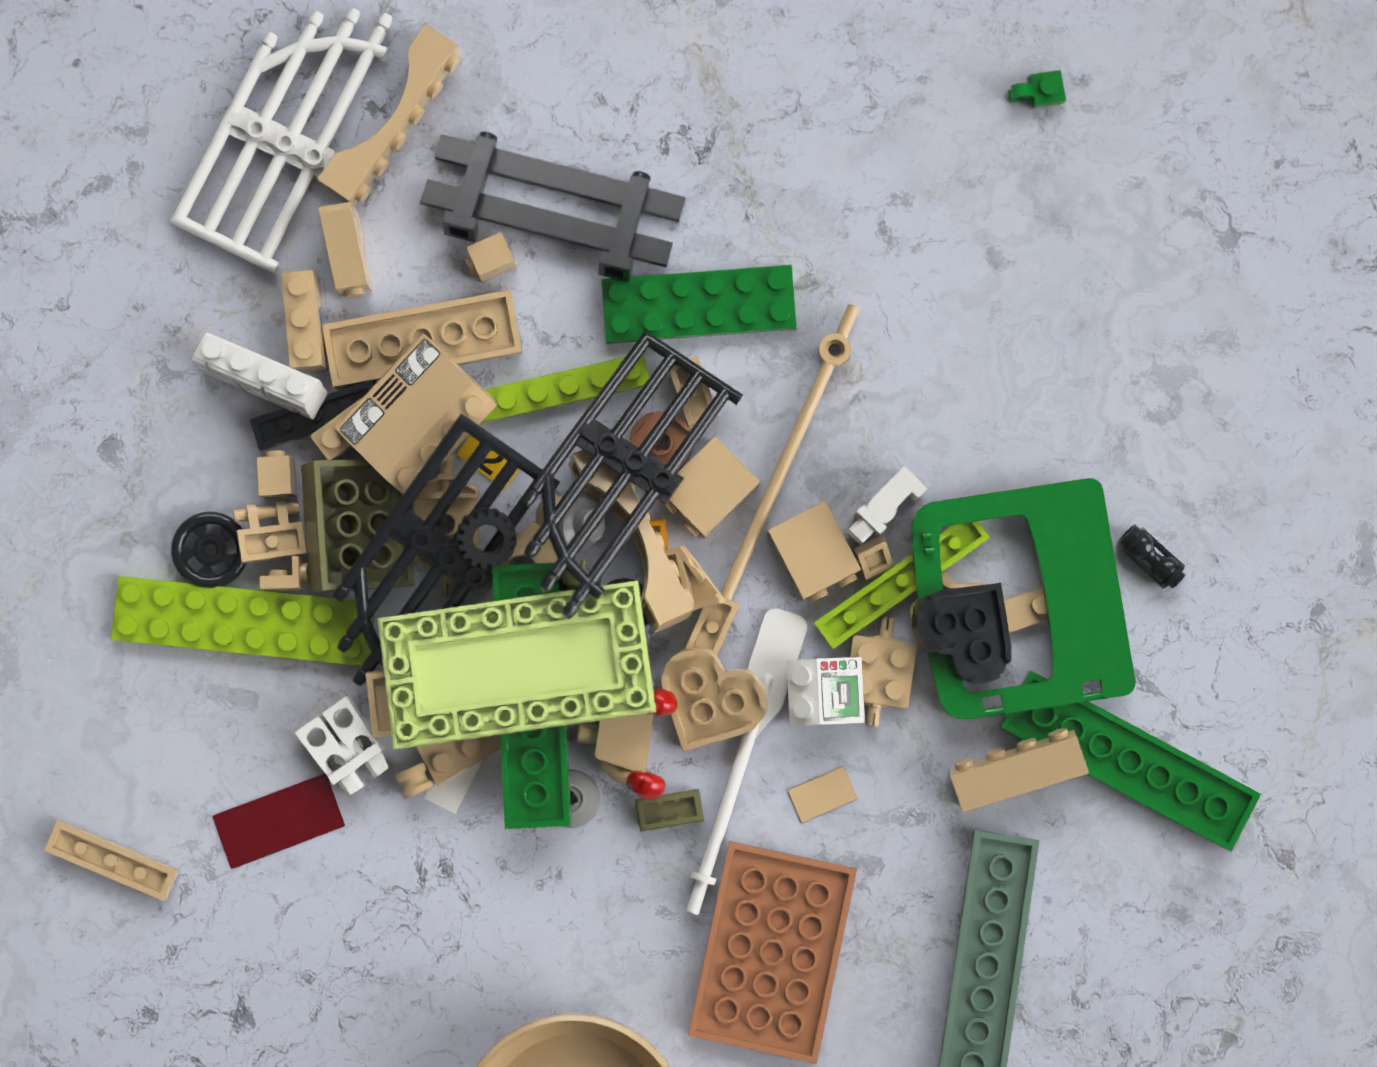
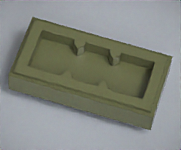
M699 789L663 794L657 799H635L640 832L704 821Z

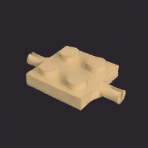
M881 617L880 631L877 636L852 635L849 658H862L864 704L869 706L865 725L872 726L873 721V726L879 727L881 708L893 706L908 709L917 644L900 642L892 638L895 618Z

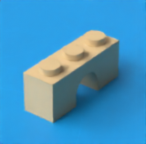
M314 270L281 273L289 366L302 373L328 371L326 346L319 318V309H322L320 277Z

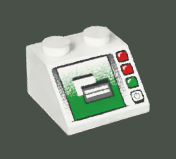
M861 657L787 660L790 726L865 722Z

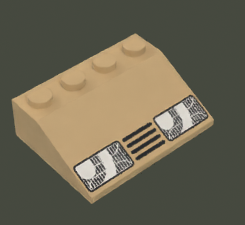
M423 333L335 426V429L391 485L404 494L460 413L479 425L497 406V403L483 387ZM465 431L462 433L443 462L469 436L468 433Z

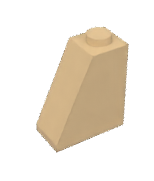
M351 202L318 207L335 290L340 296L345 295V298L348 299L364 296L365 291H372L359 214Z

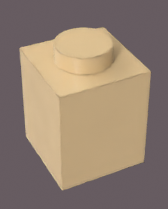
M502 232L467 246L470 256L464 259L471 275L478 274L482 282L517 267Z
M281 450L267 451L266 457H257L259 496L264 499L297 497L295 459L285 455V451Z

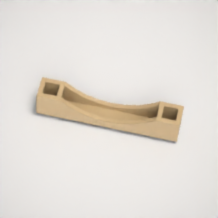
M424 25L408 48L409 68L407 84L394 114L368 140L351 149L334 154L317 179L323 188L344 202H351L353 207H355L358 201L362 203L367 198L371 190L369 185L376 176L380 177L385 172L389 164L387 160L394 150L398 151L403 146L407 138L405 134L412 124L416 125L421 120L425 112L423 107L430 98H436L443 86L441 81L447 73H453L459 65L461 58L459 57L460 51L456 43L429 25Z
M584 450L573 453L568 463L575 479L592 457ZM602 464L582 493L600 501L619 474L605 464ZM632 482L628 483L610 508L623 524L639 503L635 495L636 488ZM648 512L631 536L640 554L643 570L642 611L655 634L688 619L694 610V599L687 588H683L680 583L677 565L673 560H669L664 552L665 544L659 532H654L649 522L650 514Z

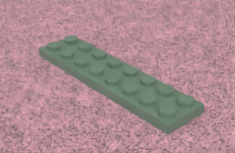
M973 830L938 1067H1007L1039 840Z

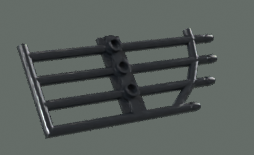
M646 330L529 487L530 490L525 492L520 502L524 507L529 508L536 501L537 495L542 493L544 523L534 535L533 541H530L526 546L524 554L532 559L540 551L541 545H544L549 538L558 558L550 569L549 575H546L542 580L540 588L548 593L556 585L557 579H560L566 570L580 584L571 596V601L566 603L561 613L567 619L576 614L578 607L583 604L589 594L596 600L601 597L605 589L597 584L656 500L666 505L684 480L676 472L726 402L729 400L737 405L743 397L742 393ZM647 348H650L664 357V359L611 430L597 421L596 418ZM674 365H676L691 376L638 448L623 438V435ZM702 382L717 392V394L668 463L664 465L649 454ZM575 446H578L592 457L556 505L554 475ZM605 464L619 475L568 546H566L558 525L601 465ZM632 482L646 493L587 574L574 558L628 483Z
M460 413L342 580V584L334 592L333 597L341 602L348 596L349 590L354 587L356 618L347 629L346 635L340 639L337 648L345 653L353 645L354 639H357L362 632L371 652L362 664V668L354 676L353 682L358 686L366 682L365 673L374 671L378 664L383 667L381 644L371 618L416 555L431 564L432 567L398 615L415 613L443 573L455 580L459 585L442 609L459 607L470 591L479 596L491 581L492 567L481 569L479 566L471 565L469 561L464 559L458 548L457 532L451 539L436 528L488 453L492 450L507 460V462L473 510H480L481 507L489 509L517 469H520L534 480L542 471L540 467L462 413ZM465 431L480 443L426 520H423L411 512L409 508ZM554 478L555 490L560 483L556 478ZM522 497L507 516L514 528L529 509L520 503ZM498 530L483 551H490L498 546L501 537ZM390 537L404 546L405 549L368 600L366 569Z

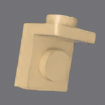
M292 556V575H289V570H269V576H260V589L264 591H304V583L309 582L308 563H304V558L300 556Z

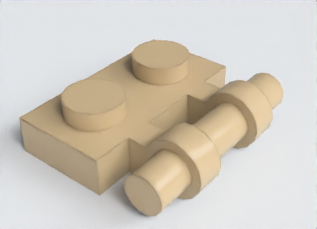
M285 500L275 501L273 505L256 507V504L246 505V508L233 510L235 522L248 521L249 529L237 530L236 532L241 564L307 554L302 521L289 523L288 515L300 514L298 501L286 503ZM277 517L278 525L260 527L259 519Z

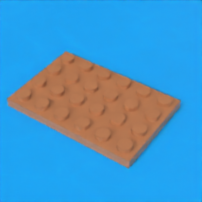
M729 841L688 1036L817 1064L857 869Z

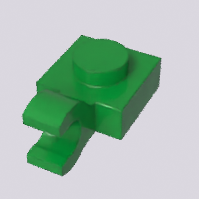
M1061 70L1030 74L1027 78L1028 84H1013L1011 89L1008 90L1010 103L1031 100L1033 109L1064 104L1066 101Z

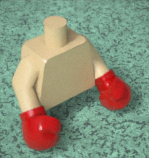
M661 688L653 690L656 706L655 713L600 720L599 725L580 723L577 742L595 744L594 758L599 759L600 768L614 781L626 785L642 799H657L664 793L666 788V782L662 777L646 772L654 715H670L678 707L677 699L673 692Z

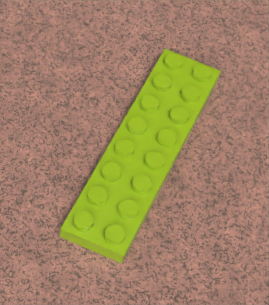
M118 576L110 640L362 666L370 654L362 632L357 639H354L353 645L345 653L337 648L340 639L346 635L347 629L356 618L355 600L344 599L339 602L335 598L221 586L202 588L191 583ZM374 614L373 617L371 618V621H372V623H373V626H374V617H375V614Z

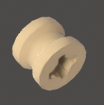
M425 763L418 764L394 775L396 781L401 783L403 787L402 796L404 799L434 787L432 780L427 779L425 774L427 769Z

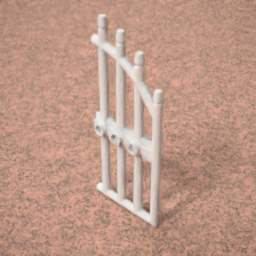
M351 8L346 14L345 22H342L336 36L314 39L317 33L316 30L320 27L323 20V15L315 11L310 16L308 25L305 26L298 42L272 54L270 51L276 45L277 36L269 32L264 37L263 45L259 47L169 223L275 274L280 267V262L272 259L313 176L318 178L334 154L337 153L329 148V145L374 57L384 60L388 55L389 48L381 46V43L386 35V30L391 25L392 16L384 13L379 18L378 26L374 28L368 42L349 38L354 29L353 26L356 25L360 12L354 8ZM343 49L362 53L317 142L300 134ZM328 50L289 128L273 121L272 119L305 54ZM287 61L261 114L244 107L260 74ZM230 135L244 142L245 145L204 225H201L187 218ZM259 149L274 157L232 239L215 230L256 150ZM286 162L302 171L259 253L243 244Z

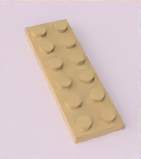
M511 290L322 325L334 389L358 385L370 380L379 381L423 333L459 366L523 354Z

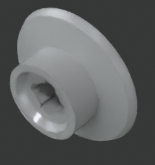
M580 495L560 522V531L566 546H568L597 506L591 498L585 495ZM605 518L597 526L579 553L592 548L597 540L602 537L605 530Z
M570 769V791L574 792L578 802L571 805L572 825L562 827L576 828L588 823L595 816L599 808L600 793L596 783L589 775L579 770Z

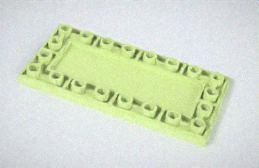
M638 581L601 586L605 589L601 597L596 600L589 594L583 604L578 607L576 614L570 619H567L561 613L566 603L571 601V596L576 590L377 618L393 749L655 713L656 706Z

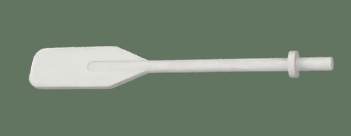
M776 608L769 610L763 617L747 670H751L756 675L767 692V711L756 728L742 736L699 872L692 871L690 876L696 879L686 909L688 912L699 915L708 884L715 885L717 879L711 877L754 740L783 707L788 691L787 660H798L807 632V623L799 615Z

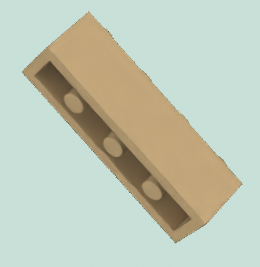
M1067 728L1057 729L1048 734L1049 738L1039 741H1036L1035 738L1026 739L1017 743V748L1005 751L1004 748H998L987 752L985 758L973 761V758H966L954 764L955 767L950 769V777L962 812L964 813L1089 774L1075 730L1068 731Z

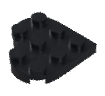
M1001 583L940 590L926 595L914 604L912 629L918 641V646L922 651L930 652L934 655L947 656L953 674L958 680H965L971 684H986L1001 677L1000 675L1004 672L1006 665L1011 661L1012 650Z

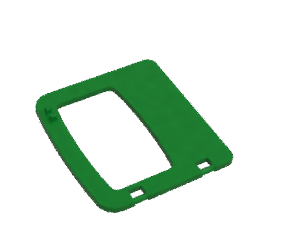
M1086 478L934 501L925 504L916 512L912 520L911 532L918 601L928 594L944 590L940 560V531L943 527L1011 516H1022L1027 521L1045 596L1052 675L1047 681L970 692L964 687L963 680H958L954 676L947 656L934 655L927 652L941 707L948 715L957 719L970 720L1126 696L1134 690L1136 680L1103 487L1098 480ZM1100 681L1101 691L1083 694L1082 682ZM1000 695L1002 706L984 709L982 698Z

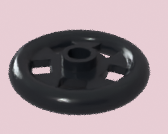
M213 511L201 512L186 519L176 530L171 543V558L177 572L187 582L202 588L222 587L234 581L243 572L247 564H241L236 532L243 529L241 525L230 516ZM207 524L221 526L220 535L206 534ZM191 532L199 536L195 542L194 549L185 546V541ZM234 539L236 553L226 554L225 540ZM208 544L216 546L217 551L213 556L205 554V547ZM193 556L204 565L198 572L194 571L187 563ZM224 561L228 569L215 575L211 567Z

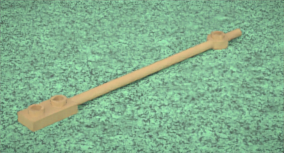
M847 305L836 333L825 336L819 345L818 353L822 364L721 590L725 603L702 609L686 648H707L712 650L716 657L720 651L740 605L732 601L739 581L834 367L843 365L851 354V345L847 337L860 310L854 305ZM831 346H837L840 349V354L832 356L829 354L828 349Z

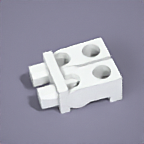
M903 466L871 499L867 506L863 504L854 514L858 520L848 529L847 533L859 545L871 534L878 537L887 528L885 525L895 516L897 507L907 497L914 503L928 488Z
M346 696L324 711L323 715L317 716L296 731L295 734L328 776L333 785L338 783L351 796L365 786L356 772L357 769L365 764L373 777L376 778L389 769L390 766L382 753L385 750L384 746L379 742L378 738H373L371 727L358 710L352 697Z

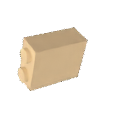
M714 437L677 473L684 480L666 505L663 503L662 505L671 514L678 511L685 519L682 525L694 537L700 534L705 539L759 486L760 481Z
M826 501L767 531L802 601L809 598L811 603L829 594L826 588L836 583L842 588L857 580L855 573L859 572L861 568Z

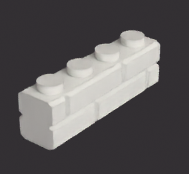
M208 332L204 335L192 358V361L202 373L239 389L243 388L248 393L290 411L299 412L300 415L311 420L316 417L327 395V391L320 380Z

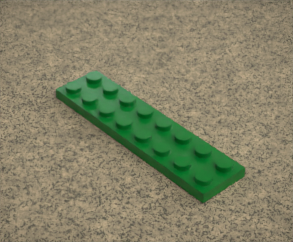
M555 563L501 565L493 568V601L560 592L559 579H557L556 585L548 593L540 588L542 580L546 575H549V571ZM567 725L501 734L505 829L571 826Z
M1028 670L1021 685L1044 682L1048 679ZM1089 701L1005 714L999 728L1021 740L1035 738L1036 741L1049 738L1048 734L1057 729L1067 728L1068 731L1075 730L1089 772L1086 775L1232 852L1261 796L1259 792Z

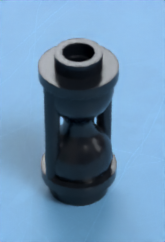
M1134 524L1118 540L1117 543L1122 547L1121 551L1162 589L1167 586L1171 588L1176 587L1185 577V574L1182 572L1185 565L1144 527L1139 528ZM1155 547H1156L1164 556L1159 555V554L1155 551ZM1142 560L1147 561L1151 565V569Z

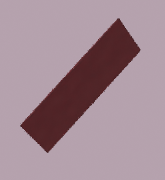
M325 773L213 816L231 869L345 826L328 776Z

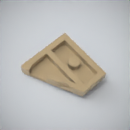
M686 546L664 550L668 559L673 560L677 565L680 574L678 579L683 588H687L692 594L694 610L725 603L721 593Z

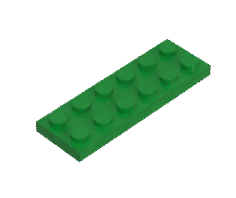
M792 265L631 277L629 283L613 278L601 279L606 344L637 342L645 330L660 340L796 330L797 328Z

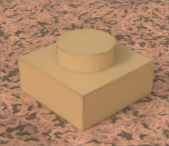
M881 535L852 549L861 568L860 573L865 580L894 567L887 542Z

